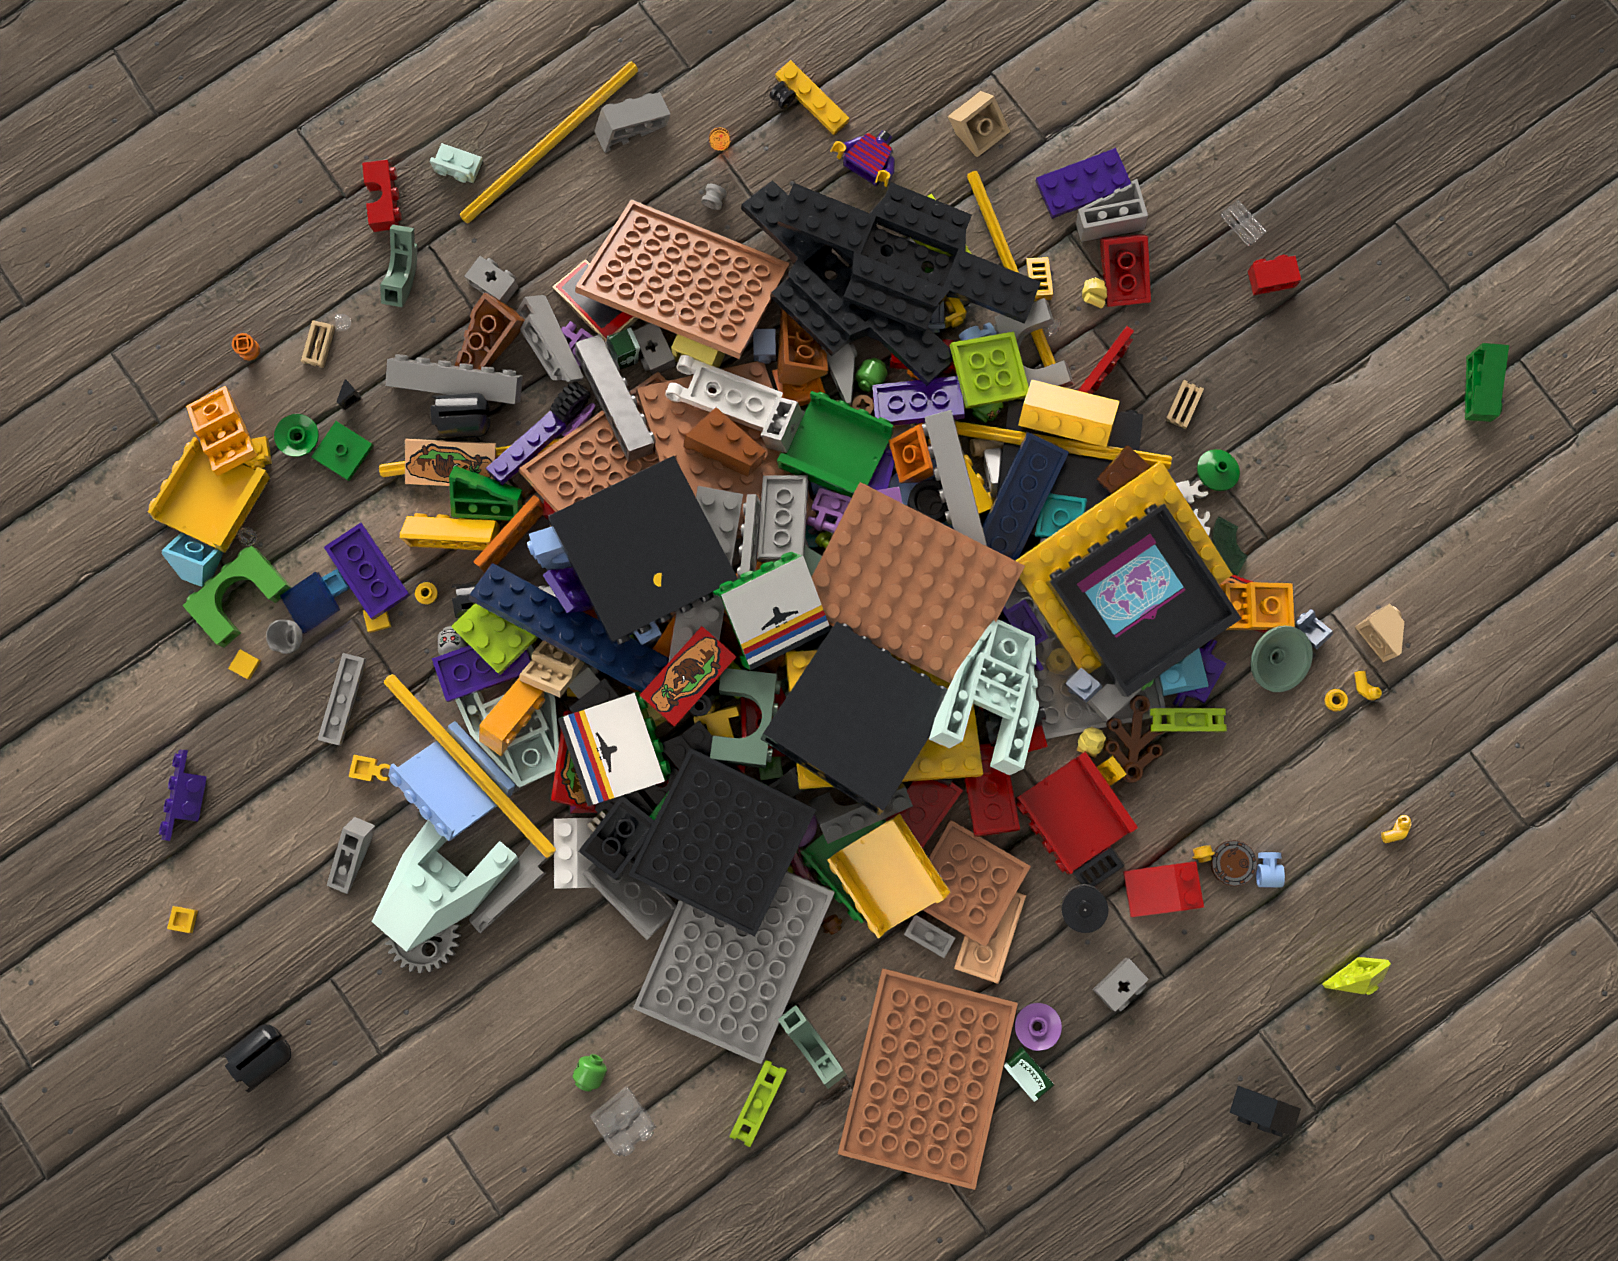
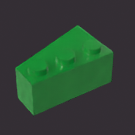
M1482 343L1466 356L1465 420L1492 422L1500 416L1509 345Z
M457 466L453 467L449 475L451 517L510 521L523 507L522 489L508 484L501 485L494 479Z

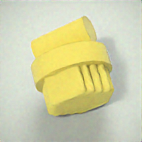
M1096 277L1086 280L1082 289L1083 300L1086 303L1103 308L1107 298L1105 282Z
M1092 726L1085 729L1078 739L1076 751L1081 753L1086 751L1089 756L1096 758L1097 754L1102 751L1106 740L1102 730Z

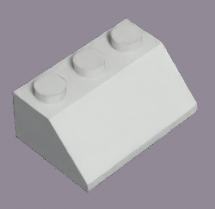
M594 818L554 819V847L556 848L554 853L555 889L596 888L583 875L584 871L593 863L578 852L593 832L587 824Z

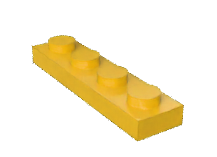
M791 60L775 73V78L779 82L785 81L788 84V88L796 92L795 98L833 135L849 122V117Z

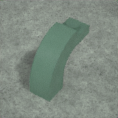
M392 225L390 228L391 256L389 268L380 284L381 304L403 307L409 297L415 276L417 244L414 241V228Z
M797 1005L778 1019L788 1036L798 1046L828 1089L847 1075L837 1058Z

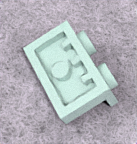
M441 143L436 158L431 157L430 163L436 173L446 176V174L454 176L456 180L466 183V181L474 183L483 162L480 156Z

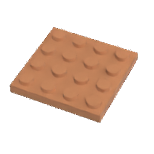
M950 820L932 851L929 860L951 893L941 902H935L923 909V911L986 947L1031 866L985 839L974 837V833Z

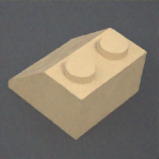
M982 91L948 116L956 135L976 157H979L1010 132L995 97Z
M1391 604L1376 610L1355 626L1383 662L1395 658L1402 653L1404 620L1401 618L1400 611L1396 607L1391 606Z

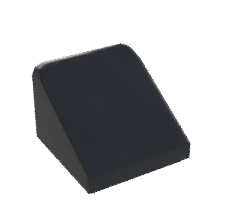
M345 379L336 402L346 410L361 395Z

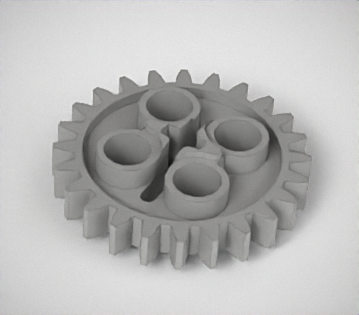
M453 924L435 935L442 938V942L428 939L408 952L392 939L385 942V945H392L393 948L388 953L397 954L393 961L402 960L401 968L409 964L410 972L414 971L417 966L418 972L423 973L426 966L427 971L431 972L433 971V964L438 969L442 968L441 960L448 963L450 961L447 955L456 954L452 947L460 945L454 940L461 937V934L455 933V930L460 928L461 925ZM428 943H432L435 946V952L432 956L428 955L425 950Z

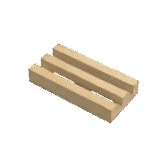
M312 320L301 359L303 364L308 363L312 366L317 365L324 368L335 331L334 325ZM320 327L312 359H309L317 328ZM326 329H327L326 336H325V339H324V343H323V346H322V350H321V353H320V357H319V360H318V356H319V352H320L321 345H322V342H323V338H324V335H325V331H326Z
M1183 380L1165 421L1183 429L1187 428L1204 388L1195 387V384L1187 383L1188 381ZM1186 388L1188 389V393L1183 401V404L1179 410L1176 419L1172 418V416L1183 394V391ZM1195 392L1196 395L1184 422H1181L1180 420L1190 397Z

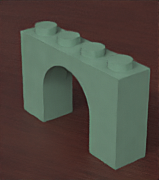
M729 668L724 670L720 678V695L745 697L754 701L762 712V721L759 728L752 735L745 738L713 736L710 758L723 764L766 768L767 762L771 763L773 749H770L769 745L761 740V736L771 722L772 717L778 711V703H774L775 694L780 695L781 681H777V674Z

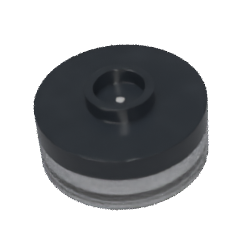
M1078 884L1069 888L1063 895L1060 905L1066 924L1071 929L1080 933H1091L1103 926L1108 917L1107 901L1101 891L1092 885Z

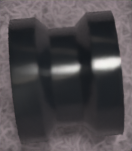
M781 81L774 86L769 97L772 100H776L781 109H785L795 99L796 92L792 89L790 90L785 81Z

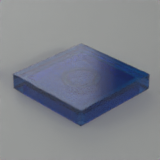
M319 572L312 573L280 595L293 620L301 628L302 634L307 633L340 610Z

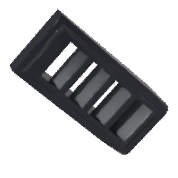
M1111 845L1073 873L1082 886L1094 887L1123 868L1125 864ZM1107 855L1114 861L1115 865L1113 867L1107 860ZM1100 860H1102L1104 865L1107 867L1108 870L1106 872H1104L1102 867L1099 865L1098 862ZM1094 865V867L1100 874L1099 877H1096V875L1090 868L1091 866ZM1085 870L1093 880L1090 883L1082 873Z

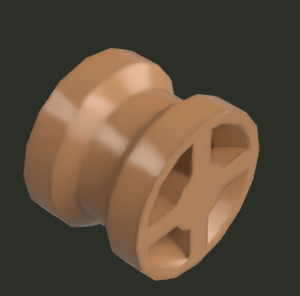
M859 395L853 400L852 408L866 410L872 416L874 403L869 396Z

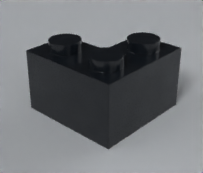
M1238 1086L1229 1113L1237 1115V1121L1250 1126L1252 1122L1257 1123V1129L1283 1137L1284 1133L1293 1136L1301 1108Z

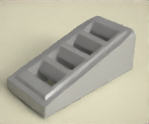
M1001 448L986 449L984 451L983 466L992 498L997 497L999 488Z

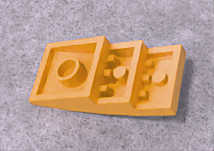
M226 386L186 406L194 432L199 437L203 451L208 456L212 470L217 477L257 456L247 428Z
M1250 582L1247 584L1225 583L1219 585L1242 618L1226 630H1271L1278 626L1295 627L1293 583Z

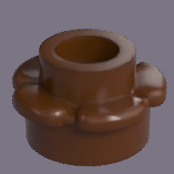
M836 914L827 917L821 923L824 928L823 933L829 932L830 935L837 933L842 928L843 920L838 918Z

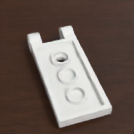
M682 355L676 368L681 373L687 375L694 374L688 389L677 383H670L665 396L673 402L682 401L708 412L717 407L730 420L762 432L777 397H782L783 393L710 366L690 356ZM715 388L716 393L712 394L708 389Z

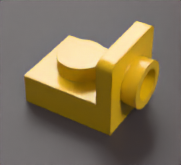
M947 297L944 305L949 314L952 313V315L946 317L944 323L946 328L950 326L954 328L964 322L966 310L960 299Z
M264 436L251 439L257 456L244 463L252 469H257V467L264 468L265 465L272 464L268 438Z

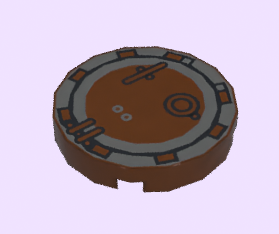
M1236 840L1226 841L1218 845L1213 851L1215 854L1211 856V870L1216 879L1223 884L1229 886L1244 885L1255 875L1258 865L1257 858L1252 848L1244 842Z

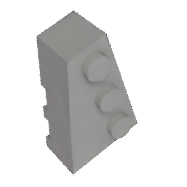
M660 92L655 94L648 93L640 98H629L621 103L607 104L602 107L594 132L604 153L611 151L610 146L621 141L623 145L629 143L628 138L640 133L642 137L665 127L669 120L670 112Z
M1135 179L1131 181L1130 185L1122 189L1118 188L1114 190L1113 194L1105 198L1101 197L1078 210L1076 226L1081 242L1145 229L1148 214L1138 180Z

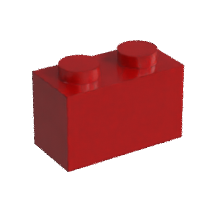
M1280 255L1274 260L1269 261L1259 259L1254 261L1248 270L1253 296L1296 288L1301 281L1296 256Z

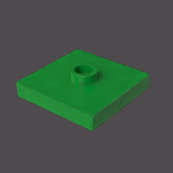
M335 421L311 457L347 481H350L374 445Z

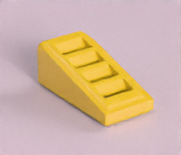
M1048 257L1027 258V276L1035 280L1045 279V282H1041L1039 287H1046V290H1038L1034 301L1043 298L1052 300L1053 288ZM1044 263V267L1032 268V264ZM1033 272H1044L1045 275H1033Z

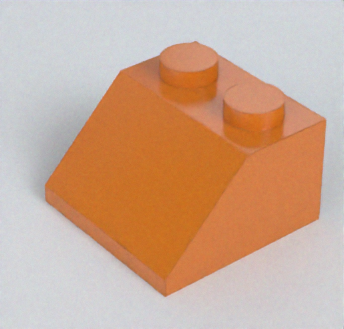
M918 424L889 440L900 483H919L934 475L922 424Z

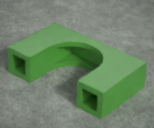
M253 546L240 551L238 558L233 562L225 564L216 577L208 579L204 583V587L198 592L192 593L187 598V602L182 605L211 639L223 648L241 634L238 628L226 616L222 607L223 595L229 586L241 580L253 581L264 595L274 603L278 602L292 589L262 553Z

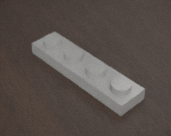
M747 494V502L743 504L745 524L741 526L743 545H740L739 548L741 567L737 569L738 579L745 572L756 571L761 501L756 494Z
M345 653L342 654L318 736L319 741L342 746L367 659Z

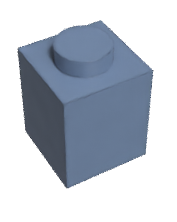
M755 329L753 333L754 361L764 364L776 361L775 329Z

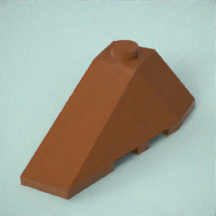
M484 292L471 311V321L468 330H465V340L462 349L458 352L454 366L459 367L460 364H471L473 369L481 370V367H490L517 337L525 319L511 307Z
M781 308L778 382L800 386L826 375L828 365L825 350H822L820 345Z

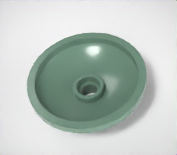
M1278 626L1266 632L1255 645L1251 656V671L1256 682L1261 687L1272 692H1284L1297 686L1307 675L1312 663L1313 651L1309 638L1303 631L1292 626Z

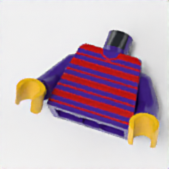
M884 130L880 132L877 138L870 133H866L863 137L859 136L844 143L837 141L830 150L831 153H838V159H841L844 155L843 165L876 187L880 181H883L884 186L887 187L890 178L894 175L895 159L892 156V148L888 146L892 136Z

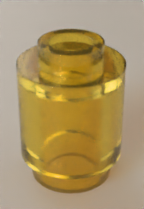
M1063 648L1053 650L1046 659L1047 668L1056 674L1063 673L1072 662L1070 653ZM1060 657L1063 663H1058L1056 658Z

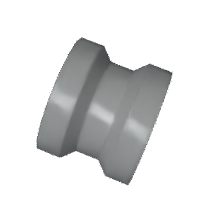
M707 184L705 188L706 195L702 197L701 202L711 209L720 210L723 205L722 199L726 197L727 191L716 184Z

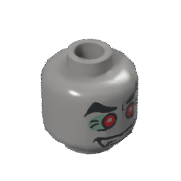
M451 626L445 627L438 634V653L440 655L467 646V642Z

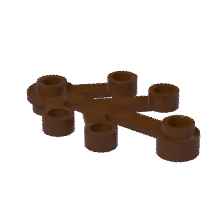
M1135 695L1130 700V708L1133 710L1131 737L1122 727L1120 719L1111 717L1106 722L1107 728L1114 731L1128 748V759L1119 750L1118 742L1114 740H1107L1104 744V750L1112 754L1126 773L1122 779L1129 783L1139 781L1143 775V768L1163 753L1160 745L1152 743L1148 746L1147 753L1138 759L1139 751L1157 735L1164 733L1151 732L1152 722L1150 729L1141 736L1143 714L1150 708L1149 699L1142 695ZM1137 700H1140L1141 706L1137 708L1135 703ZM1116 720L1117 726L1112 728L1111 723ZM1114 743L1115 748L1110 751L1109 745ZM1154 747L1158 748V752L1156 754L1152 753V749ZM1133 767L1134 772L1132 775H1129L1128 770Z

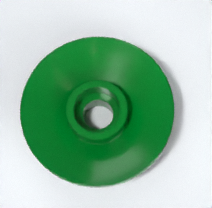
M291 414L284 417L277 424L274 432V440L278 449L291 457H301L310 453L315 448L319 438L317 425L310 417L303 414ZM302 434L301 440L296 441V436Z
M1209 450L1199 458L1197 463V474L1201 482L1212 490H1229L1239 480L1240 469L1237 461L1232 455L1223 450Z

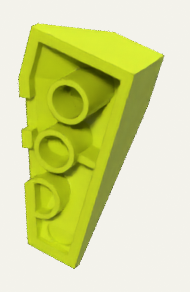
M1358 957L1325 981L1323 986L1329 989L1370 995L1379 988L1378 984L1384 980L1391 963L1385 959Z

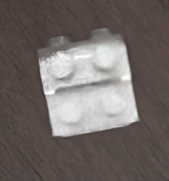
M627 1086L589 1115L612 1152L619 1157L631 1154L635 1150L634 1145L640 1140L646 1141L650 1139L654 1134L653 1130L657 1127L646 1109L641 1106L631 1089Z

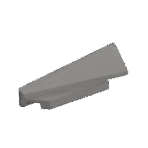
M546 296L525 297L516 311L525 319L520 330L552 380H567V382L582 380L584 376Z
M532 843L529 844L518 858L519 861L470 917V923L479 933H482L547 874L541 866L552 856L545 858Z

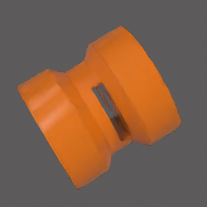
M240 333L233 338L232 348L242 359L251 361L258 357L260 346L250 335Z

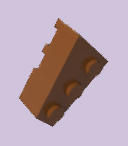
M717 407L685 435L683 445L684 448L688 450L691 448L703 454V457L717 460L723 466L747 477L763 463L766 453L759 444Z

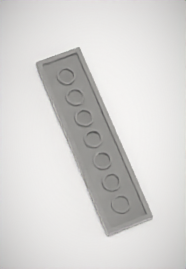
M698 486L696 499L732 566L743 494ZM713 594V599L702 603L700 600L692 604L694 608L683 614L680 611L676 612L668 663L701 626L719 641L725 608L721 597Z

